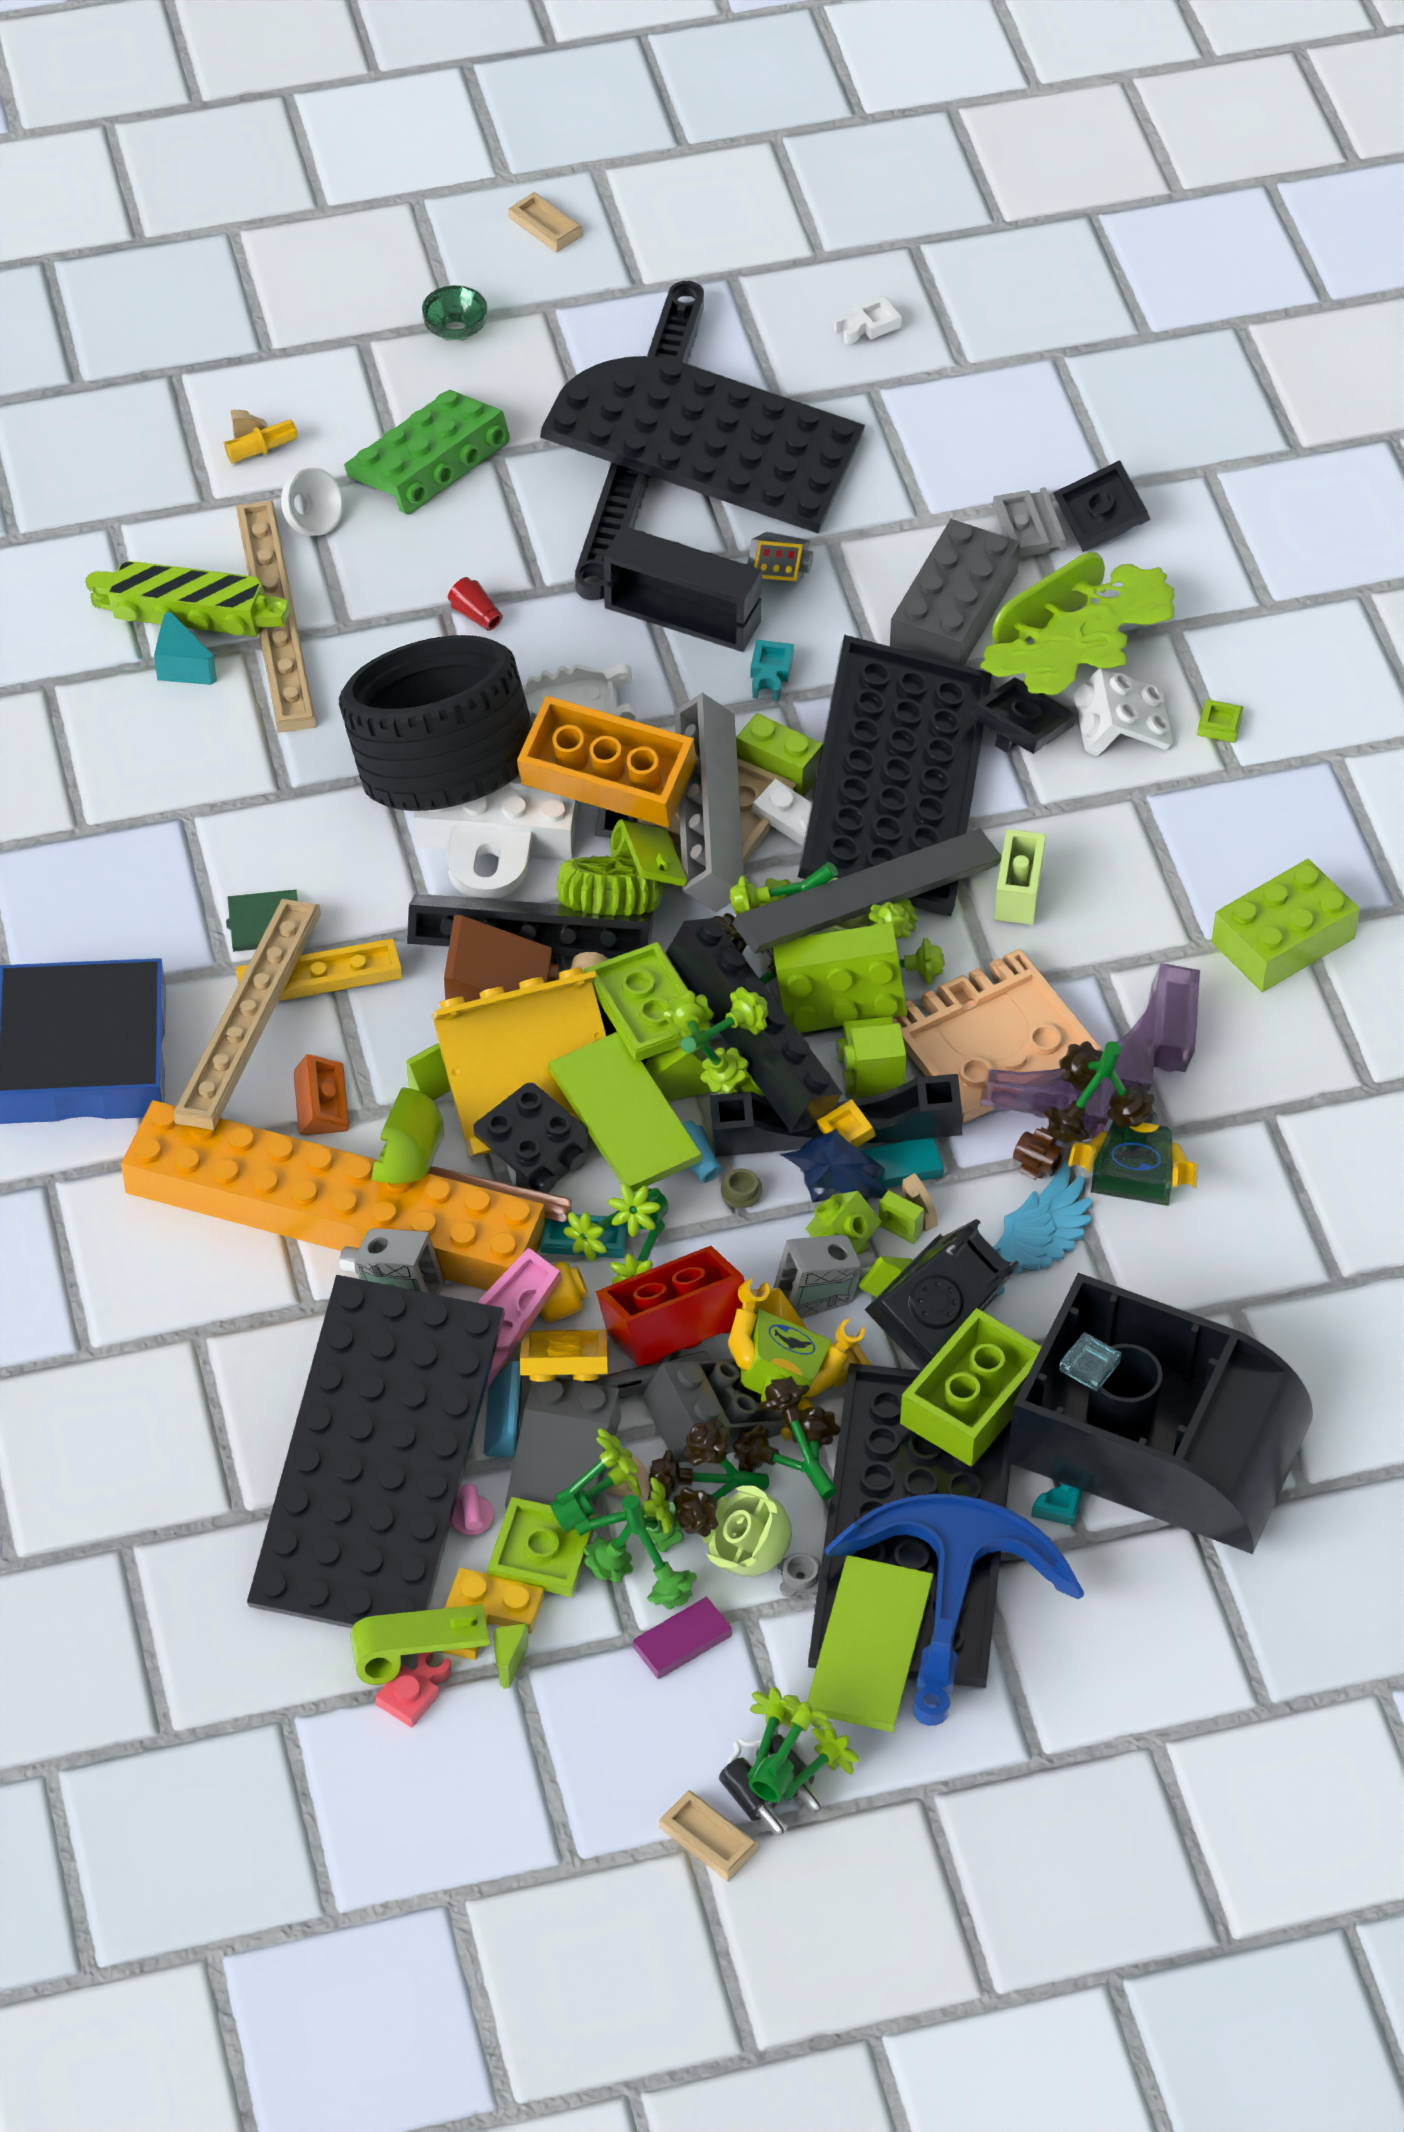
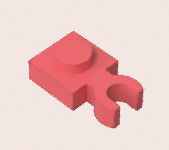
M433 1652L419 1653L417 1667L411 1670L402 1664L395 1679L386 1683L376 1694V1705L412 1728L439 1697V1688L435 1684L445 1681L450 1676L452 1670L451 1660L446 1658L440 1666L430 1667L428 1664L433 1659Z

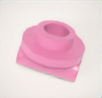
M464 1485L460 1488L461 1498L457 1499L451 1523L462 1534L478 1535L485 1532L492 1525L494 1510L486 1498L478 1495L476 1485Z

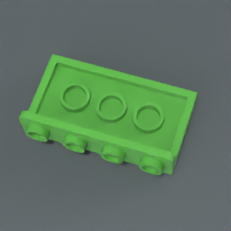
M449 389L439 394L435 400L421 410L412 413L410 418L400 425L387 431L383 437L372 445L360 450L355 457L344 464L348 477L395 496L399 510L405 514H411L509 442L510 435L503 410Z

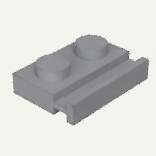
M1046 487L1040 488V492L1030 493V490L993 497V508L1004 536L1020 541L1019 558L1049 553V549L1057 547L1060 551L1065 550L1066 538Z

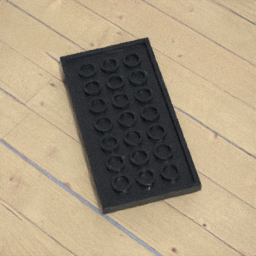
M844 635L838 657L823 746L820 753L797 877L806 879L824 864L831 862L838 870V875L834 878H842L967 833L984 728L982 723L970 716L974 704L989 695L991 673ZM959 880L908 899L911 905L916 908L951 916L955 907Z
M336 1275L248 1595L247 1604L249 1607L352 1628L356 1622L370 1616L429 1610L505 1316L504 1308Z
M849 1363L833 1484L837 1489V1493L830 1498L808 1657L809 1668H816L846 1560V1556L828 1557L824 1553L825 1548L852 1523L870 1511L902 1498L927 1494H953L982 1499L1006 1508L1011 1463H1008L1007 1459L1012 1420L971 1467L900 1424L902 1394L922 1371ZM897 1535L867 1548L857 1550L856 1553L849 1556L933 1573V1583L908 1679L917 1680L922 1650L930 1645L934 1630L938 1558L931 1545L919 1537ZM1001 1551L987 1553L979 1558L972 1567L953 1638V1649L958 1655L954 1685L986 1688Z

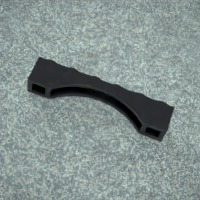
M958 1074L916 1077L899 1087L881 1094L853 1100L872 1125L876 1135L864 1144L963 1135ZM754 1092L710 1095L715 1157L799 1150L807 1141L823 1135L820 1128L790 1132L763 1095ZM848 1101L837 1102L833 1110Z

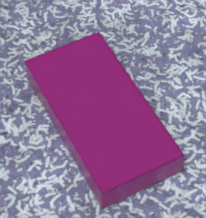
M706 1596L633 1639V1648L656 1678L660 1679L731 1637L732 1627Z

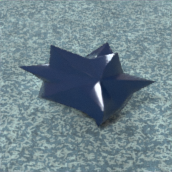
M838 1128L807 1141L800 1150L780 1154L798 1166L804 1174V1183L809 1191L812 1203L827 1200L835 1194L859 1191L866 1202H868L869 1198L882 1199L888 1191L879 1182L885 1173V1168L849 1143L840 1135Z

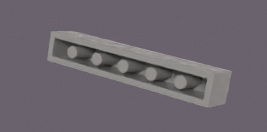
M702 692L674 711L675 733L694 738L697 760L679 803L682 868L687 877L685 887L683 886V892L714 912H718L731 903L729 897L730 889L737 885L739 877L744 875L735 714Z

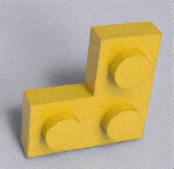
M459 1567L445 1608L483 1605L487 1628L489 1624L501 1627L527 1624L528 1633L532 1634L544 1599V1588ZM480 1647L439 1652L476 1660Z

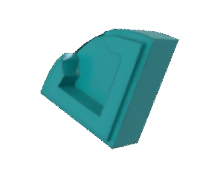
M1062 1483V1486L1053 1488L1046 1493H1041L1033 1504L1031 1517L1074 1526L1083 1491Z

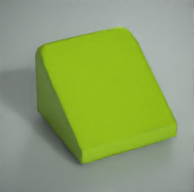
M439 1043L434 1044L406 1061L408 1086L411 1089L424 1093L432 1100L451 1090Z
M880 1256L858 1284L859 1287L877 1297L912 1261V1258Z
M527 1624L497 1627L493 1631L495 1659L500 1686H503V1689L510 1688L528 1649Z

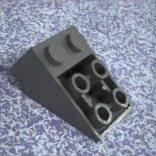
M734 1358L662 1363L642 1395L668 1450L672 1451L674 1460L678 1463L690 1461V1459H686L683 1456V1451L687 1446L686 1436L690 1433L692 1426L697 1423H712L716 1420H721L724 1427L727 1426L731 1430V1434L727 1439V1454L734 1452L733 1443L739 1438L740 1433L752 1431L757 1424H761L769 1430L768 1439L781 1434V1430L787 1427L781 1412L759 1408L762 1394L744 1387L741 1383V1368L737 1366Z

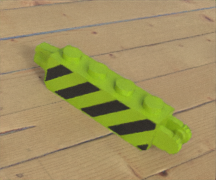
M127 561L119 565L116 572H100L99 570L91 572V574L85 577L87 589H90V592L93 591L90 593L92 605L95 608L112 610L115 619L161 625L164 614L171 612L186 628L257 637L261 627H284L291 611L288 600L264 594L262 583L254 576Z

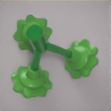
M627 1495L622 1500L627 1521L626 1527L618 1538H613L607 1542L599 1536L596 1537L594 1543L586 1545L583 1549L586 1556H588L585 1559L586 1566L589 1567L596 1578L620 1583L623 1576L630 1575L633 1572V1567L630 1564L632 1556L625 1551L627 1548L626 1542L632 1534L638 1535L655 1565L653 1572L658 1579L652 1587V1592L647 1596L648 1601L654 1602L655 1605L662 1604L668 1610L685 1604L688 1598L693 1595L691 1588L692 1583L697 1579L696 1573H691L690 1570L673 1571L669 1562H663L658 1551L667 1552L672 1545L681 1543L684 1540V1535L681 1532L683 1529L680 1528L679 1523L674 1517L676 1510L674 1503L670 1502V1509L668 1510L673 1519V1526L668 1534H664L661 1521H658L656 1516L648 1518L647 1515L643 1516L639 1498L636 1495Z

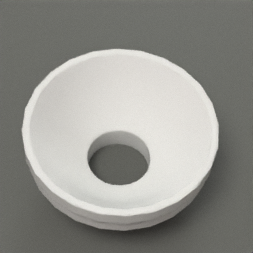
M311 467L297 471L288 478L282 490L281 506L287 522L294 530L303 535L320 536L329 533L338 524L343 510V498L337 482L328 472L320 468ZM298 493L302 494L307 502V509L303 515L299 514L294 506V499Z

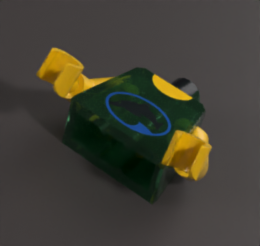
M1154 1111L1138 1127L1127 1125L1124 1128H1119L1116 1121L1113 1120L1109 1131H1101L1087 1144L1078 1142L1072 1146L1068 1166L1079 1165L1082 1168H1086L1085 1171L1089 1173L1092 1172L1093 1168L1091 1193L1169 1206L1171 1187H1178V1184H1190L1192 1188H1197L1198 1165L1188 1161L1181 1146L1172 1142V1130L1169 1127L1156 1125L1157 1114Z

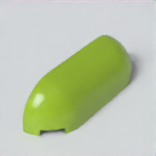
M406 1087L400 1089L381 1133L380 1140L386 1141L378 1161L374 1162L372 1181L394 1184L410 1183L420 1180L428 1174L444 1136V1122L437 1105L424 1093Z

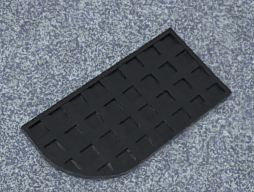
M633 356L596 364L567 382L559 392L541 428L540 438L818 534L861 441L865 425L678 360L654 356Z

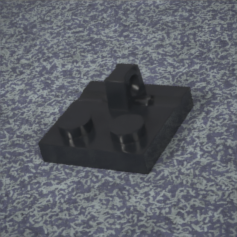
M1120 460L1053 492L1056 502L1082 552L1094 548L1134 526L1151 520Z
M1014 677L975 703L970 717L997 732L995 746L1007 753L1011 748L1019 745L1034 754L1044 745L1049 744L1072 728L1077 713L1043 693L1028 692L1027 685Z

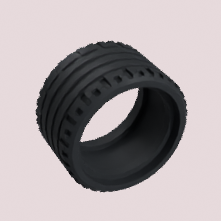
M450 635L425 639L398 647L378 656L357 670L347 681L339 696V707L364 792L369 798L382 805L405 811H428L453 807L489 795L506 786L520 775L517 759L533 724L515 657L510 649L494 640L474 635Z

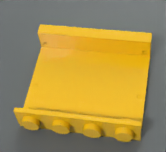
M582 967L573 968L558 973L559 980L544 983L543 977H536L520 982V989L506 993L503 986L491 988L479 993L481 999L466 1003L463 996L441 1001V1009L435 1010L431 1015L469 1158L493 1152L474 1135V1124L526 1083L536 1084L581 1122L549 1072L548 1067L550 1061L606 1037L592 980L596 978L595 971L583 973Z

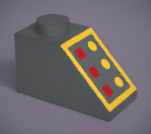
M765 532L751 540L747 564L762 569V579L798 581L804 577V573L810 572L812 566L813 551H809L810 540Z

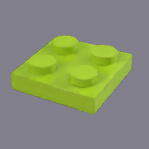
M511 1497L487 1568V1574L542 1587L545 1592L573 1598L586 1558L583 1549L586 1545L590 1544L595 1529L582 1536H579L576 1529L566 1533L557 1521L550 1505ZM590 1515L589 1517L590 1519L596 1518V1515Z

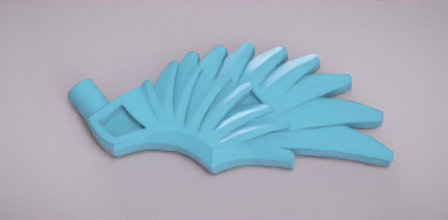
M1068 1161L1063 1162L1057 1174L1039 1197L1038 1193L1033 1191L1021 1207L1004 1216L1003 1236L993 1248L1006 1261H1018L1019 1267L1013 1274H1021L1023 1268L1039 1271L1040 1266L1051 1267L1052 1260H1063L1064 1252L1074 1251L1075 1243L1073 1241L1083 1238L1084 1230L1082 1228L1091 1223L1089 1214H1083L1092 1206V1199L1087 1197L1076 1202L1082 1193L1085 1178L1079 1176L1068 1186L1070 1179ZM1004 1285L997 1292L998 1296L1004 1293Z

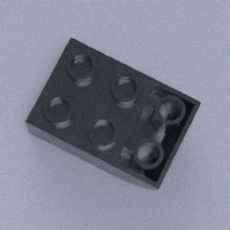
M1078 1272L1014 1402L1007 1462L1253 1554L1312 1422V1402L1305 1385L1295 1371L1274 1351L1247 1334Z

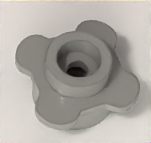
M796 1553L783 1558L777 1565V1570L782 1574L783 1582L780 1584L781 1593L787 1597H793L797 1593L805 1592L817 1595L819 1585L818 1570L821 1567L820 1560L815 1556L805 1553ZM802 1574L804 1578L799 1579L796 1575Z

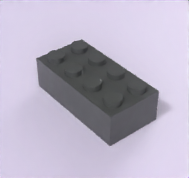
M950 519L891 618L890 647L964 666L1018 573L1020 541Z

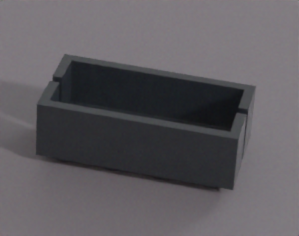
M621 526L604 554V580H607L604 584V606L606 609L740 652H744L761 623V598L759 597L762 593V569L626 526Z

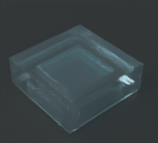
M1084 1332L1060 1361L1059 1370L1097 1392L1120 1363L1121 1353Z

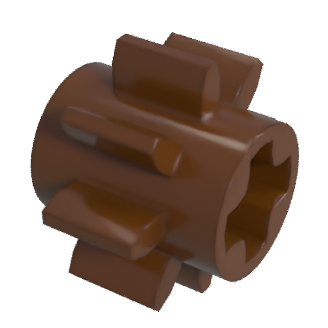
M1041 1127V1129L1036 1128L1034 1134L1028 1131L1022 1134L1013 1154V1159L1022 1163L1018 1171L1019 1173L1034 1180L1037 1178L1041 1179L1044 1173L1049 1176L1055 1174L1063 1159L1064 1148L1056 1145L1057 1140L1051 1136L1050 1131Z

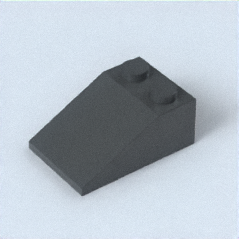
M557 1377L552 1381H533L524 1409L505 1509L508 1508L511 1497L550 1505V1502L557 1499L556 1494L570 1487L600 1460V1454L606 1449L596 1440L600 1436L597 1430L603 1428L611 1436H616L621 1420L620 1393L618 1388ZM606 1468L582 1489L587 1491L601 1482ZM599 1494L591 1499L594 1508L596 1506Z

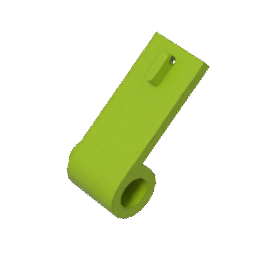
M622 819L616 823L610 842L612 857L633 858L641 878L685 887L687 877L674 848L673 840L665 828Z
M483 1605L370 1616L356 1622L350 1633L357 1676L363 1682L370 1685H382L395 1679L401 1667L400 1655L490 1646Z

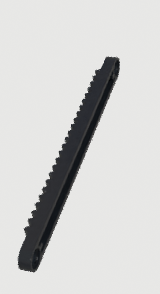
M680 281L671 286L647 356L665 357L688 363L691 347L694 346V338L697 336L698 325L704 310V290L698 283ZM683 296H690L695 300L690 303H683L677 299ZM611 462L575 570V590L582 598L587 600H600L604 598V584L607 581L604 580V554L621 526L634 529L635 519L638 517V509L641 508L642 498L644 499L645 488L648 487V479L651 478L650 475ZM590 576H598L603 579L599 584H588L584 580Z

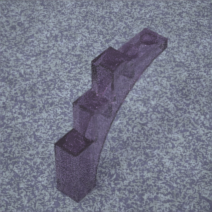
M1160 963L1151 984L1145 1013L1129 1033L1117 1041L1122 1050L1114 1069L1124 1086L1131 1087L1133 1090L1137 1086H1144L1146 1092L1149 1093L1153 1081V1067L1169 1072H1186L1195 1052L1200 970ZM1062 1068L1031 1072L990 1069L981 1090L980 1105L991 1106L1000 1111L1013 1110L1034 1114L1039 1118H1047L1044 1114L1046 1109H1051V1107L1068 1109L1072 1101H1078L1084 1091L1078 1092L1071 1083L1062 1080L1061 1075L1065 1070ZM1110 1078L1102 1079L1085 1105L1086 1111L1081 1119L1090 1135L1088 1139H1093L1101 1131H1104L1109 1120L1107 1117V1111L1110 1109L1109 1101L1116 1097V1089Z

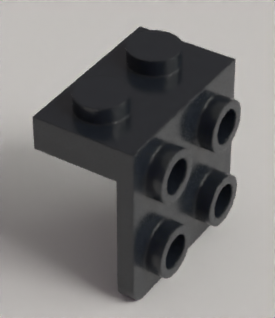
M534 1083L524 1084L473 1126L474 1135L516 1171V1186L549 1193L559 1179L570 1171L578 1170L588 1157V1128Z

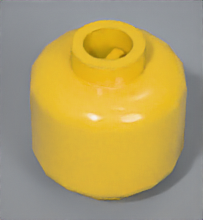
M564 1261L553 1264L555 1268L560 1270L562 1280L539 1312L548 1323L556 1322L582 1311L584 1299L589 1297L588 1289L577 1266L571 1268Z

